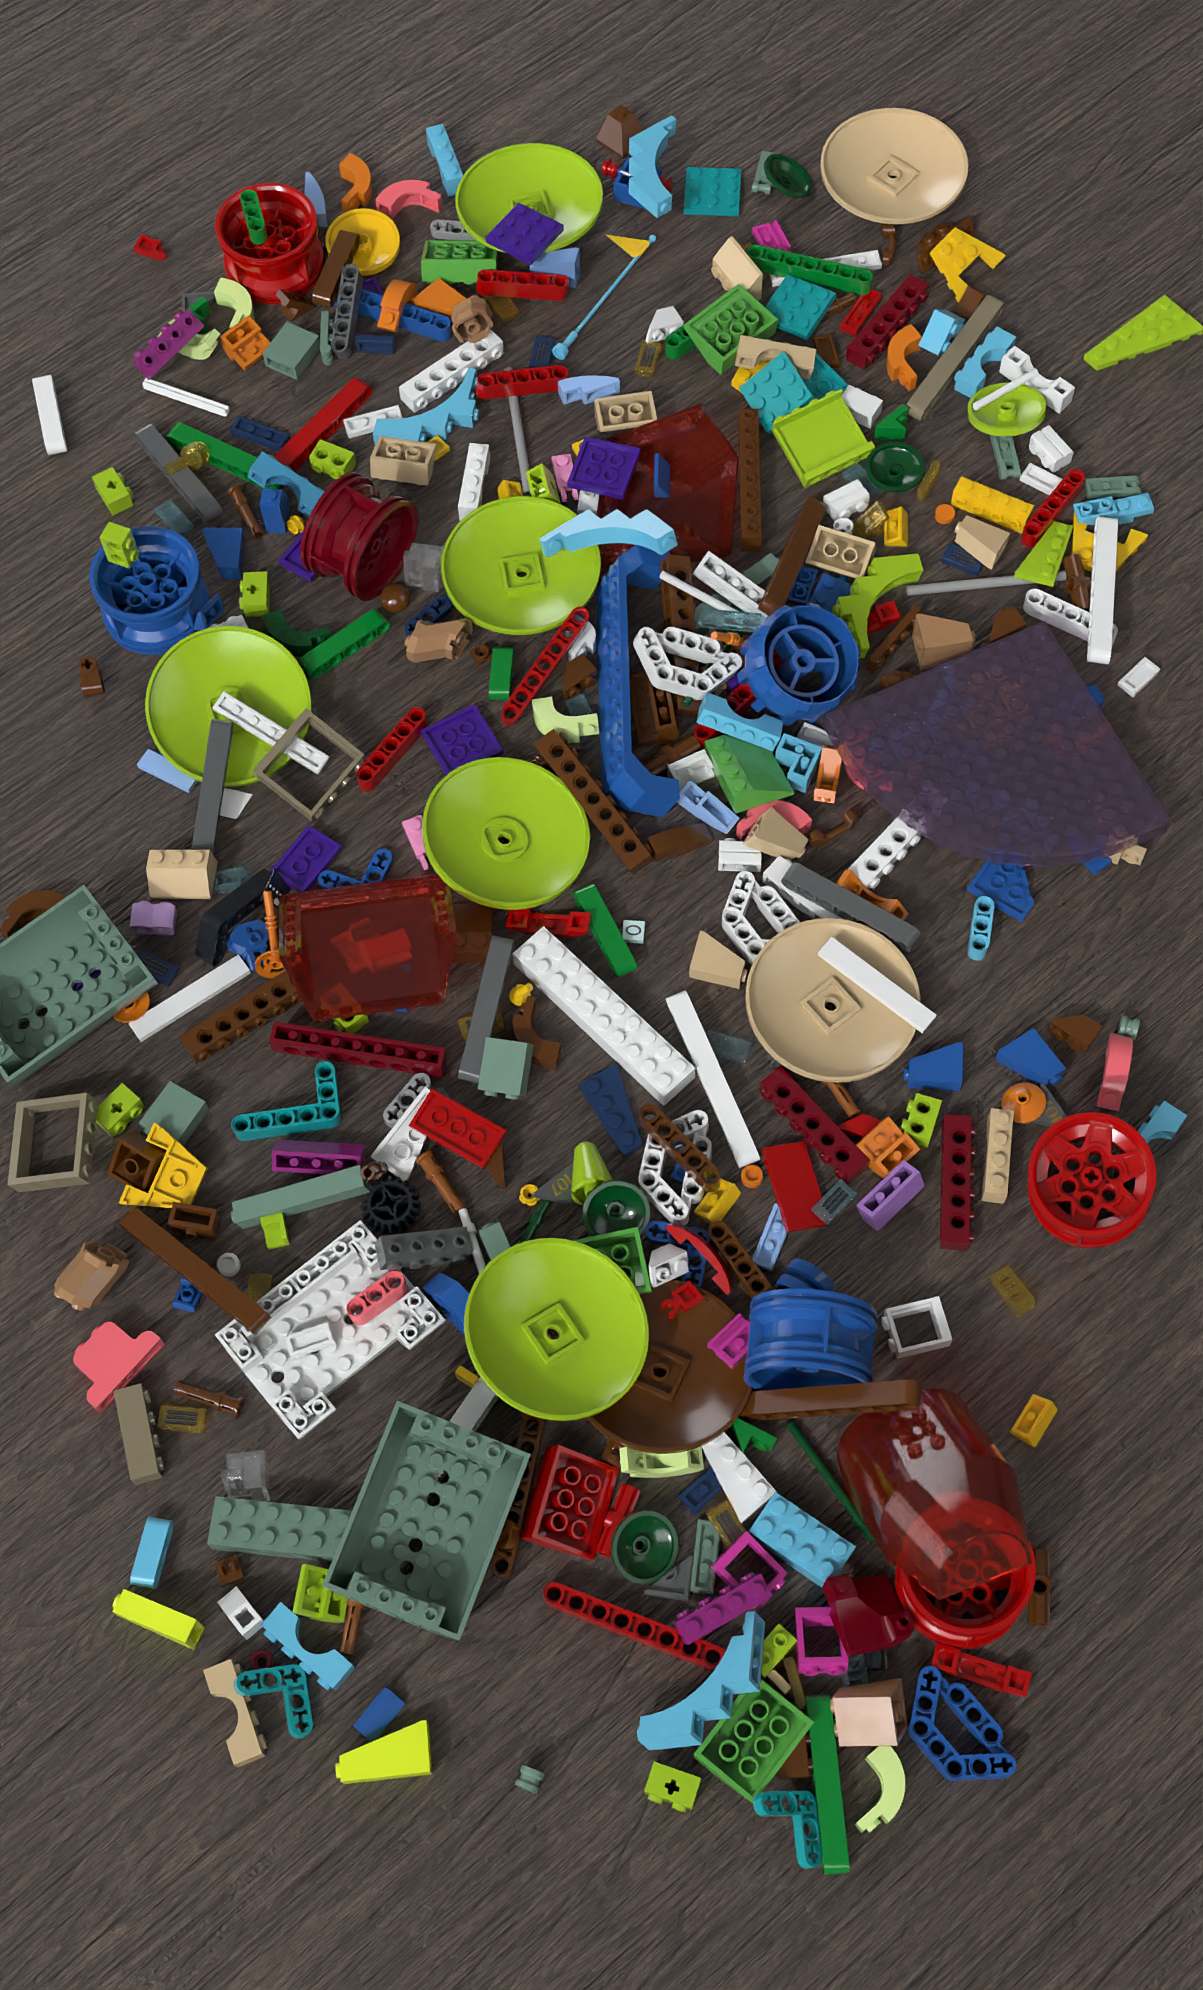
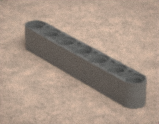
M151 423L133 433L138 444L205 523L223 513L217 500Z
M211 720L192 850H210L213 855L216 846L233 732V722Z
M792 863L781 879V883L787 889L844 920L853 921L877 931L902 952L908 953L920 936V931L913 925L799 863Z
M492 936L458 1079L479 1083L486 1037L492 1038L514 948V940Z

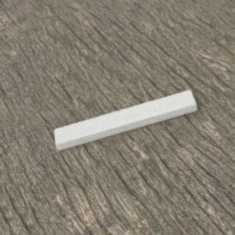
M878 250L824 259L868 270L882 268ZM769 274L772 287L780 286L784 277Z
M225 691L213 706L214 711L272 747L287 731ZM299 737L284 752L285 755L318 775L329 759L328 755Z
M833 937L818 952V956L922 1034L936 1018L937 1015Z
M238 954L150 1009L140 1019L128 1024L140 1042L246 977L251 972Z

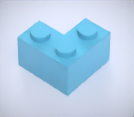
M935 309L918 346L936 355H943L951 344V338L956 337L964 327L965 319L947 310Z
M783 734L776 749L775 758L779 764L790 768L787 780L793 789L806 793L820 763L822 747L791 735Z

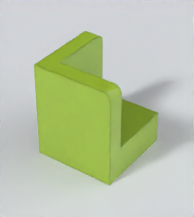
M283 1213L260 1218L268 1249L290 1245Z

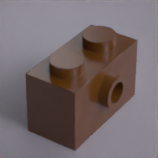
M173 1202L168 1224L173 1232L184 1233L185 1236L190 1238L201 1236L216 1239L222 1218L217 1209Z

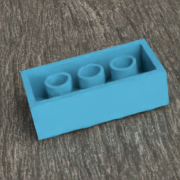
M776 1492L748 1532L763 1548L821 1588L827 1577L836 1576L841 1573L856 1546Z

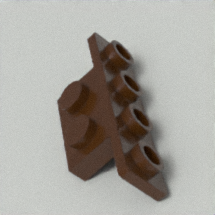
M966 217L956 226L945 223L940 224L933 232L925 235L917 243L918 249L922 251L917 255L921 272H926L935 265L930 252L955 227L970 236L975 234L971 217Z

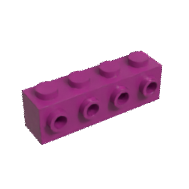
M189 309L185 312L180 310L173 317L175 321L171 325L167 323L160 330L162 334L158 338L154 335L147 342L149 345L147 349L143 350L141 348L134 355L135 360L132 364L148 381L204 327L201 321Z
M276 1140L272 1149V1171L330 1174L358 1165L362 1168L365 1166V1145Z
M750 1572L740 1578V1584L734 1587L730 1584L719 1590L720 1595L714 1599L709 1596L698 1602L699 1607L693 1611H690L688 1608L677 1614L678 1619L673 1624L684 1644L689 1645L772 1597L773 1595L762 1575H754L753 1572Z

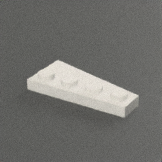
M426 1087L370 1156L376 1162H385L388 1166V1171L396 1177H400L401 1181L409 1179L416 1159L419 1157L427 1139L426 1136L408 1126L430 1092Z
M725 1432L708 1444L701 1446L730 1505L733 1507L740 1524H742L769 1501L776 1490Z

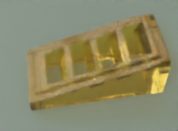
M1008 1265L989 1276L990 1281L1016 1317L1035 1307V1298ZM1007 1276L1010 1277V1279L1000 1284L999 1281ZM1012 1284L1015 1285L1014 1287L1010 1288L1009 1290H1007V1291L1005 1290L1007 1287L1011 1286ZM1017 1292H1020V1294L1017 1295L1016 1297H1014V1298L1011 1297V1296H1013L1014 1294H1016Z

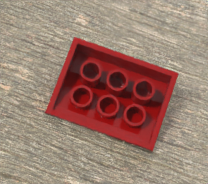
M561 1445L547 1447L520 1538L542 1547L594 1561L619 1468Z

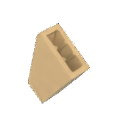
M967 515L962 522H958L955 528V533H957L955 542L992 570L1006 548L1010 533Z
M771 807L759 816L743 844L777 858L780 855L784 859L791 861L795 857L800 858L806 851L805 845L809 839Z
M700 931L689 969V977L739 989L741 982H745L748 970L745 969V961L710 935Z

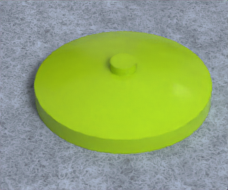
M1008 383L993 384L982 388L971 397L968 402V419L976 429L989 435L1016 436L1035 429L1044 420L1046 415L1045 398L1036 389L1022 384L984 407L975 410L973 403Z

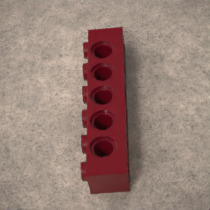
M909 274L848 345L846 360L863 370L869 364L872 365L877 355L886 349L887 343L901 327H905L909 317L916 314L921 303L924 304L929 297V284Z
M781 1066L760 1082L761 1096L766 1101L770 1100L773 1103L776 1112L781 1117H786L790 1127L796 1133L800 1132L808 1147L814 1148L819 1153L822 1162L826 1165L829 1164L834 1169V1174L839 1180H844L849 1185L868 1169L870 1160ZM786 1092L789 1096L783 1098L778 1093ZM798 1107L801 1108L803 1112L795 1113L792 1109ZM814 1123L818 1128L810 1129L807 1125ZM829 1139L833 1144L825 1145L822 1140ZM844 1155L848 1160L840 1161L837 1159V1156Z
M944 1114L942 1121L939 1249L967 1251L969 1244L973 1243L974 1230H970V1222L974 1220V1208H970V1200H974V1187H970V1179H974L975 1167L971 1166V1158H974L975 1145H971V1137L975 1136V1124H971V1116ZM960 1137L964 1142L957 1143L953 1138ZM960 1158L964 1163L956 1164L953 1159ZM960 1179L963 1185H956L952 1180ZM959 1200L963 1206L957 1207L952 1201ZM958 1221L963 1227L955 1228L952 1222Z

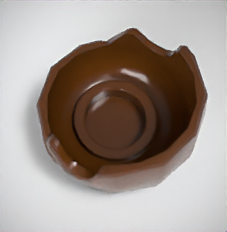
M391 583L384 587L381 592L380 601L383 608L387 611L400 613L410 604V594L404 585Z

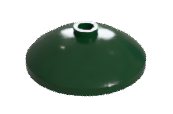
M771 154L766 158L764 162L765 175L778 192L791 198H804L810 194L813 187L812 180L807 171L798 162L782 154Z
M889 442L877 446L870 452L865 468L867 477L876 487L887 492L898 493L908 491L919 484L924 475L925 464L920 453L913 447L900 442Z
M624 1180L606 1181L597 1185L587 1195L582 1209L583 1222L591 1236L638 1227L639 1235H641L645 1231L650 1219L649 1202L644 1192L631 1182ZM613 1205L619 1206L617 1210L611 1209Z
M650 1510L636 1511L625 1517L615 1529L611 1541V1557L617 1571L629 1581L639 1584L653 1583L663 1577L672 1568L678 1553V1537L672 1523L662 1514ZM640 1541V1546L636 1548V1542Z

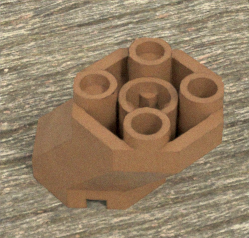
M473 295L453 306L451 316L453 321L452 330L460 342L465 343L464 340H469L470 343H476L489 335V327L491 326L492 328L493 326L491 319L492 311L484 299Z
M466 618L439 623L418 620L415 630L405 640L404 645L407 646L406 656L408 660L416 663L444 657L451 660L460 658L469 644V640L466 639L467 635H472L473 632L472 621Z
M97 1240L84 1242L81 1251L57 1278L54 1285V1295L57 1298L66 1300L74 1309L83 1311L85 1307L93 1308L99 1306L106 1293L127 1269L129 1260H126L127 1254L109 1243H106L105 1247L100 1246V1241Z

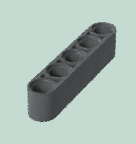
M347 264L342 270L331 341L333 351L342 360L348 359L352 354L363 277L355 264ZM349 309H350V312H349V313L344 314V312H345L346 310H349ZM343 328H348L345 332H341ZM345 345L344 349L338 350L341 346Z

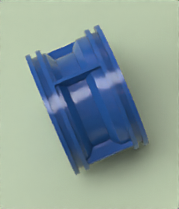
M162 527L132 528L131 531L139 551L137 561L133 562L130 569L109 562L102 546L91 563L89 572L90 586L95 600L101 608L105 626L111 637L119 645L139 654H165L183 638L200 631L193 629L198 612L206 605L210 597L206 584L201 577V569L196 552L184 537ZM185 581H187V587H180ZM118 607H126V608L122 611V610H120Z
M816 1289L772 1290L761 1293L751 1300L747 1358L743 1378L748 1386L757 1391L869 1383L873 1381V1372L871 1370L874 1333L877 1326V1311L870 1304L845 1294Z

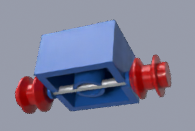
M610 158L604 161L602 165L604 177L610 174L611 179L616 178L613 183L614 200L646 209L629 194V178L633 177L629 174V158H627L622 168H620L619 161H616L614 164ZM656 166L658 178L665 189L671 193L674 185L672 178L669 177L665 180L664 175H661L662 168Z

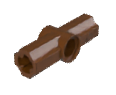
M1079 554L1066 556L1063 559L1067 576L1064 585L1065 591L1071 594L1074 606L1090 613L1089 592L1091 590V579L1085 576Z
M690 734L674 745L667 744L663 746L655 757L642 765L651 775L660 776L667 771V765L700 751L701 745L698 739Z
M1033 1549L1036 1562L1035 1582L1043 1584L1045 1590L1043 1593H1038L1033 1589L1028 1601V1624L1033 1626H1049L1051 1591L1050 1551Z

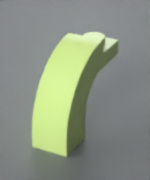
M220 277L214 290L216 302L218 305L227 306L236 311L229 328L231 329L248 315L255 321L252 300L247 290L235 281Z
M172 319L168 323L171 325L175 321V319ZM213 329L204 335L196 334L178 353L192 359H207L218 345L216 339L220 333Z
M552 697L532 699L534 721L539 731L544 735L554 729L557 734L562 732L568 743H579V737L599 734L597 713L582 716H565L555 710Z
M628 1447L619 1449L621 1472L630 1473V1477H670L704 1470L702 1447L673 1454L646 1453Z
M878 1746L865 1759L880 1779L881 1796L876 1806L855 1824L861 1833L865 1829L870 1833L881 1822L877 1819L878 1817H881L886 1824L889 1823L902 1804L905 1793V1775L901 1761L891 1746Z

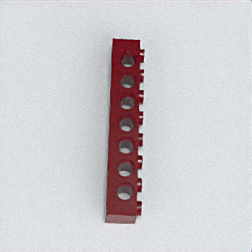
M280 1022L273 1023L269 1039L273 1052L413 1074L425 1073L428 1076L443 1078L447 1061L446 1050L441 1047Z

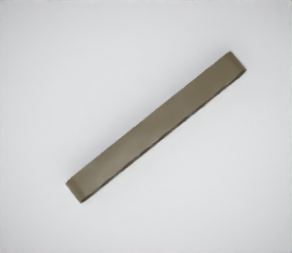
M989 294L984 298L908 401L906 407L909 408V416L921 422L926 418L953 381L956 373L962 369L967 359L973 354L998 320L1005 308V302Z

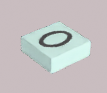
M623 921L622 937L625 943L643 944L645 921Z

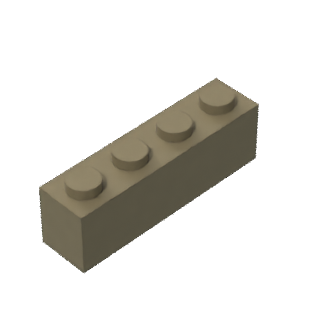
M140 1383L114 1390L130 1480L135 1485L163 1478L162 1470H165L163 1457L158 1455L157 1448L161 1447L158 1434H154L153 1426L156 1425L154 1412H150L149 1403H152L149 1389L146 1390Z

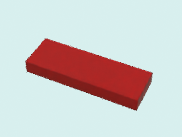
M871 289L870 293L860 295L841 322L839 330L856 337L883 299V293Z

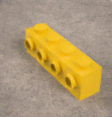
M962 476L953 490L951 500L952 506L1021 534L1024 525L1031 518L1034 508L1032 504Z

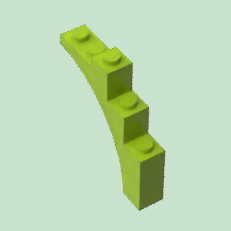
M919 554L873 558L867 570L868 576L856 577L853 585L850 587L851 596L838 597L833 606V614L838 618L841 617L847 623L846 626L860 649L861 656L858 659L864 658L870 648L867 637V619L870 608L882 595L891 589L919 580L924 571Z

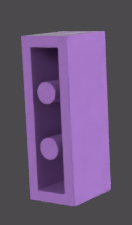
M903 1160L856 1205L862 1220L876 1231H879L925 1186L920 1172Z

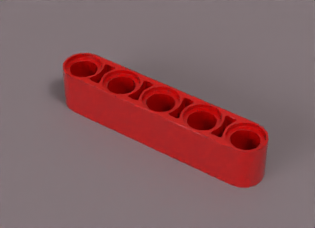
M485 269L477 274L476 290L483 296L561 301L567 298L569 279L561 274Z
M562 365L482 373L477 378L475 392L481 399L557 392L558 381L568 378V370Z
M1073 469L1069 471L1027 521L1021 536V542L1024 546L1035 547L1052 523L1061 517L1080 494L1085 480V474L1081 470Z
M414 707L410 709L357 770L358 785L362 791L370 792L374 790L421 736L420 730L427 727L426 714L422 708Z

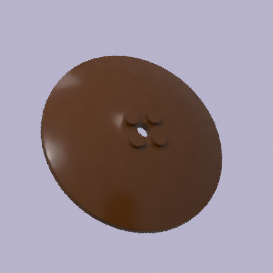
M670 1280L655 1288L651 1287L652 1292L640 1295L646 1311L649 1328L648 1350L642 1370L635 1383L620 1400L602 1412L586 1417L594 1427L611 1440L625 1447L646 1453L673 1454L701 1447L718 1438L729 1429L742 1413L752 1389L743 1379L747 1355L731 1369L711 1348L707 1347L708 1342L733 1320L736 1315L719 1298L698 1286H695V1288L703 1296V1301L686 1313L681 1309L678 1310L677 1316L673 1319L668 1318V1313L673 1309L667 1307L661 1310V1304L667 1299L672 1300L671 1292L686 1282ZM658 1368L664 1369L666 1375L664 1377H657L653 1373L654 1370Z

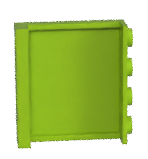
M842 389L836 392L835 390L830 391L825 397L819 400L814 399L803 408L797 407L786 416L781 415L773 422L771 430L804 488L866 459L870 452L875 449L872 441L867 442L841 397Z

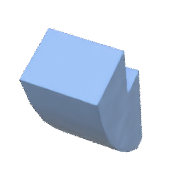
M306 172L305 195L310 199L315 208L318 227H328L322 191L310 172Z
M593 375L572 377L558 381V394L564 405L582 399L585 405L594 402V399L610 397L620 393V381L615 377Z
M691 780L679 791L680 798L677 803L703 822L725 834L740 819L709 791L705 793Z

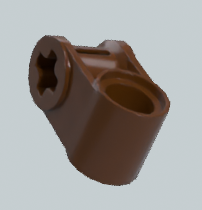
M91 656L83 657L79 661L80 685L83 696L88 697L105 693L101 671L97 666L96 660Z

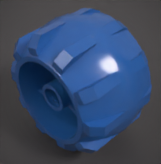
M813 603L794 607L785 605L761 621L752 635L743 642L739 650L745 657V667L737 673L738 682L741 685H749L752 694L756 698L750 706L757 713L765 707L772 713L777 714V719L781 720L784 726H790L796 720H807L813 723L837 708L848 693L855 688L859 680L857 670L858 658L861 656L860 649L846 626L847 623L841 617L838 618L831 612L822 609L818 604ZM795 643L802 646L804 649H798ZM774 649L783 661L777 668V674L772 659ZM819 672V687L816 692L802 693L793 690L795 684L805 675Z

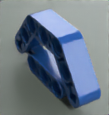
M438 1272L422 1289L433 1302L443 1307L441 1310L444 1315L465 1336L464 1314L469 1293L456 1280Z
M933 1666L924 1667L916 1680L909 1718L908 1734L948 1781L998 1780L1011 1776L1016 1770V1761L1000 1744L1003 1738L1001 1727L963 1684L954 1683L949 1685L937 1668ZM929 1673L931 1674V1679L935 1681L930 1684L928 1691H924L927 1679L923 1677H926ZM952 1690L961 1692L963 1697L961 1702H954L951 1699L950 1692ZM939 1695L975 1739L990 1754L959 1755L933 1724ZM919 1698H927L931 1703V1708L928 1710L921 1709L918 1704ZM973 1709L978 1712V1722H972L968 1719V1710ZM917 1722L923 1723L926 1727V1734H917L914 1731V1724ZM986 1729L995 1732V1742L986 1740L984 1736ZM931 1743H940L943 1747V1753L935 1755L931 1751ZM1002 1760H1004V1764L1009 1765L1005 1772H1003V1768H994L992 1770L993 1774L990 1773L991 1765H998ZM974 1761L983 1763L985 1767L983 1774H977L973 1770ZM955 1762L959 1765V1775L950 1774L947 1768L948 1763Z

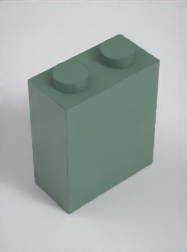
M286 322L263 352L265 366L298 380L320 350L319 335L312 331L309 332L296 324L293 325Z
M486 1037L478 1089L484 1090V1095L497 1097L498 1093H504L505 1098L518 1100L519 1096L526 1097L534 1045Z
M169 1081L139 1124L143 1130L142 1133L148 1137L153 1123H157L184 1146L209 1111V1108L204 1100Z

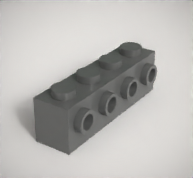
M467 1227L380 1236L375 1243L380 1270L388 1269L389 1272L398 1271L404 1267L418 1269L423 1265L429 1264L436 1267L446 1262L460 1264L465 1262L472 1253Z

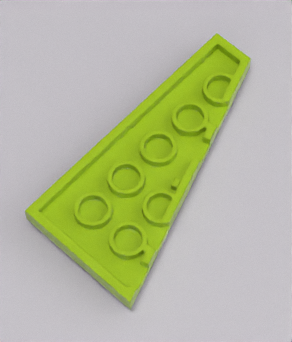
M1164 295L1084 355V360L1098 371L1118 364L1120 360L1135 358L1137 354L1153 352L1172 345V342L1181 339L1182 341L1187 340L1195 334H1198V336L1202 335L1203 326Z

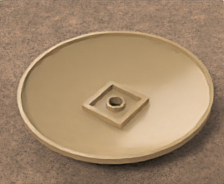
M882 108L860 113L839 125L831 133L823 147L820 168L822 180L829 194L849 212L874 222L907 224L931 218L953 204L961 194L966 183L968 158L958 136L947 125L936 118L910 109Z
M834 918L804 921L788 927L775 935L755 958L747 979L745 994L746 1010L751 1027L759 1042L775 1060L804 1077L818 1081L840 1083L873 1076L890 1066L901 1056L911 1042L916 1028L818 956V952L833 937L920 1002V992L916 976L901 951L882 934L867 926L849 920ZM832 1002L835 1004L836 1009L829 1011L825 1008L824 1004Z

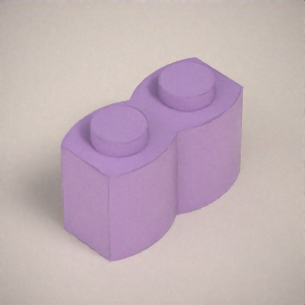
M140 901L139 903H134L130 920L132 933L139 935H175L177 918L175 905H172L170 902L151 904L148 901Z

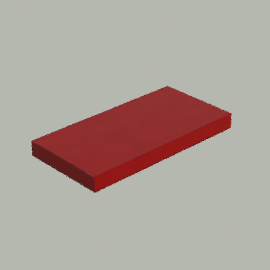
M433 1088L408 1125L415 1131L482 1169L486 1168L507 1134L506 1129Z
M805 1141L763 1148L761 1152L786 1233L828 1226L830 1224L825 1207H822L824 1201Z

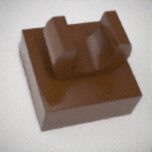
M610 1439L601 1456V1461L621 1470L619 1449L625 1446Z
M238 1555L214 1563L222 1587L245 1579Z

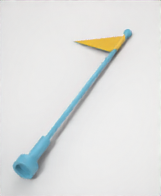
M606 235L634 259L577 329L572 331L563 343H557L554 346L552 353L556 358L560 360L565 359L569 354V346L578 336L577 333L649 245L656 241L655 235H650L648 241Z

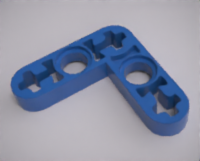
M387 849L376 851L361 881L325 870L318 875L319 886L325 892L362 905H370L376 900L393 865L392 854ZM384 857H387V861L384 860V861L382 862V864H381V868H379V866H380V860H379V858H380V859H383ZM372 873L380 874V878L377 881H371L369 876ZM331 878L332 882L324 883V880ZM344 884H351L353 886L349 892L341 890ZM368 886H370V896L367 895L365 898H363L362 893L366 894L368 891Z
M660 1221L649 1222L645 1229V1237L649 1242L659 1245L670 1243L676 1247L687 1249L689 1272L683 1274L682 1282L690 1281L691 1272L696 1273L695 1282L698 1283L694 1285L701 1288L707 1259L691 1242L686 1243V1240L680 1244L678 1241H674L669 1231L667 1232V1239H664V1234L660 1233H665V1227L670 1223ZM684 1226L694 1231L698 1235L703 1236V1238L708 1243H710L708 1232L706 1230L701 1228ZM654 1228H658V1232L660 1233H658L656 1237H653L652 1232L649 1231H653ZM698 1256L702 1259V1264L694 1267L689 1262L690 1258Z

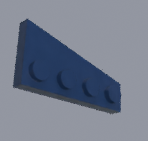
M616 1064L578 1084L582 1094L623 1158L643 1147Z

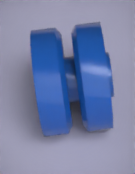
M799 1258L791 1260L786 1268L787 1274L781 1275L775 1284L776 1290L816 1289L832 1292L834 1289L832 1280L824 1272L811 1263Z

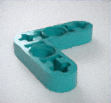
M292 1664L245 1671L235 1678L234 1690L241 1696L283 1691L290 1734L296 1739H301L312 1731L313 1721L304 1670L299 1665ZM291 1671H293L294 1675H298L295 1683H293L292 1679L282 1681V1677L288 1676ZM265 1674H272L275 1677L276 1683L273 1687H268L264 1684L263 1677ZM244 1678H246L247 1682L257 1679V1684L250 1685L247 1690L245 1686L240 1685ZM293 1695H299L302 1698V1707H293L291 1704V1697ZM304 1711L305 1714L300 1716L301 1724L306 1725V1728L301 1732L299 1728L296 1729L295 1727L299 1723L298 1715L294 1717L293 1714Z
M767 1791L758 1793L753 1800L756 1813L763 1817L792 1816L796 1855L799 1865L804 1869L818 1867L822 1861V1852L814 1795L809 1791ZM783 1797H785L788 1802L787 1810H785L782 1806ZM797 1801H803L805 1805L797 1806ZM764 1802H772L773 1806H765ZM805 1823L809 1826L810 1830L808 1837L803 1830Z

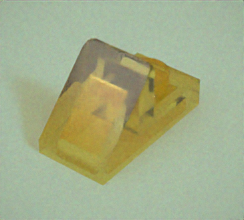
M877 501L853 522L852 532L854 536L867 540L884 534L881 525L890 517L883 503Z

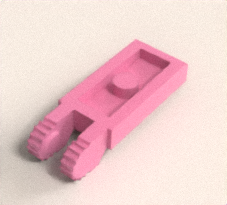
M571 454L551 456L557 489L560 492L562 502H567L565 491L571 490L574 500H579L578 491L567 487V481L573 468Z
M421 815L403 821L402 826L417 860L419 859L425 871L429 869V865L425 859L427 855L422 840L423 818Z

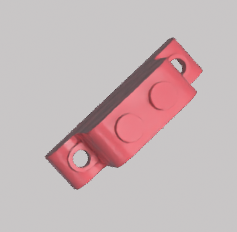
M106 1322L93 1330L87 1342L81 1343L75 1350L73 1361L78 1369L94 1382L87 1391V1401L95 1410L101 1414L115 1399L114 1390L125 1388L165 1345L162 1339L152 1331L142 1332L136 1339H132L113 1322Z

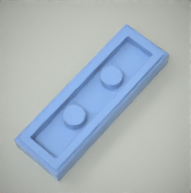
M150 749L145 752L137 763L139 769L188 793L192 791L198 782L181 773L164 756Z
M777 1203L773 1206L752 1258L758 1268L770 1273L773 1271L787 1236Z

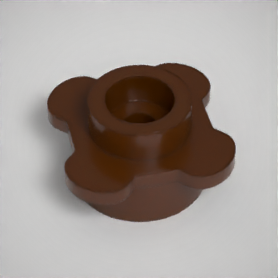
M485 644L476 645L470 650V655L473 656L475 665H481L485 661L492 660L489 647Z

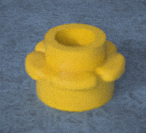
M296 515L290 516L287 521V527L293 534L303 532L304 520Z
M532 1184L522 1187L520 1190L521 1195L519 1196L520 1201L528 1206L537 1204V1201L540 1199L528 1197V1194H533L538 1190V1187Z

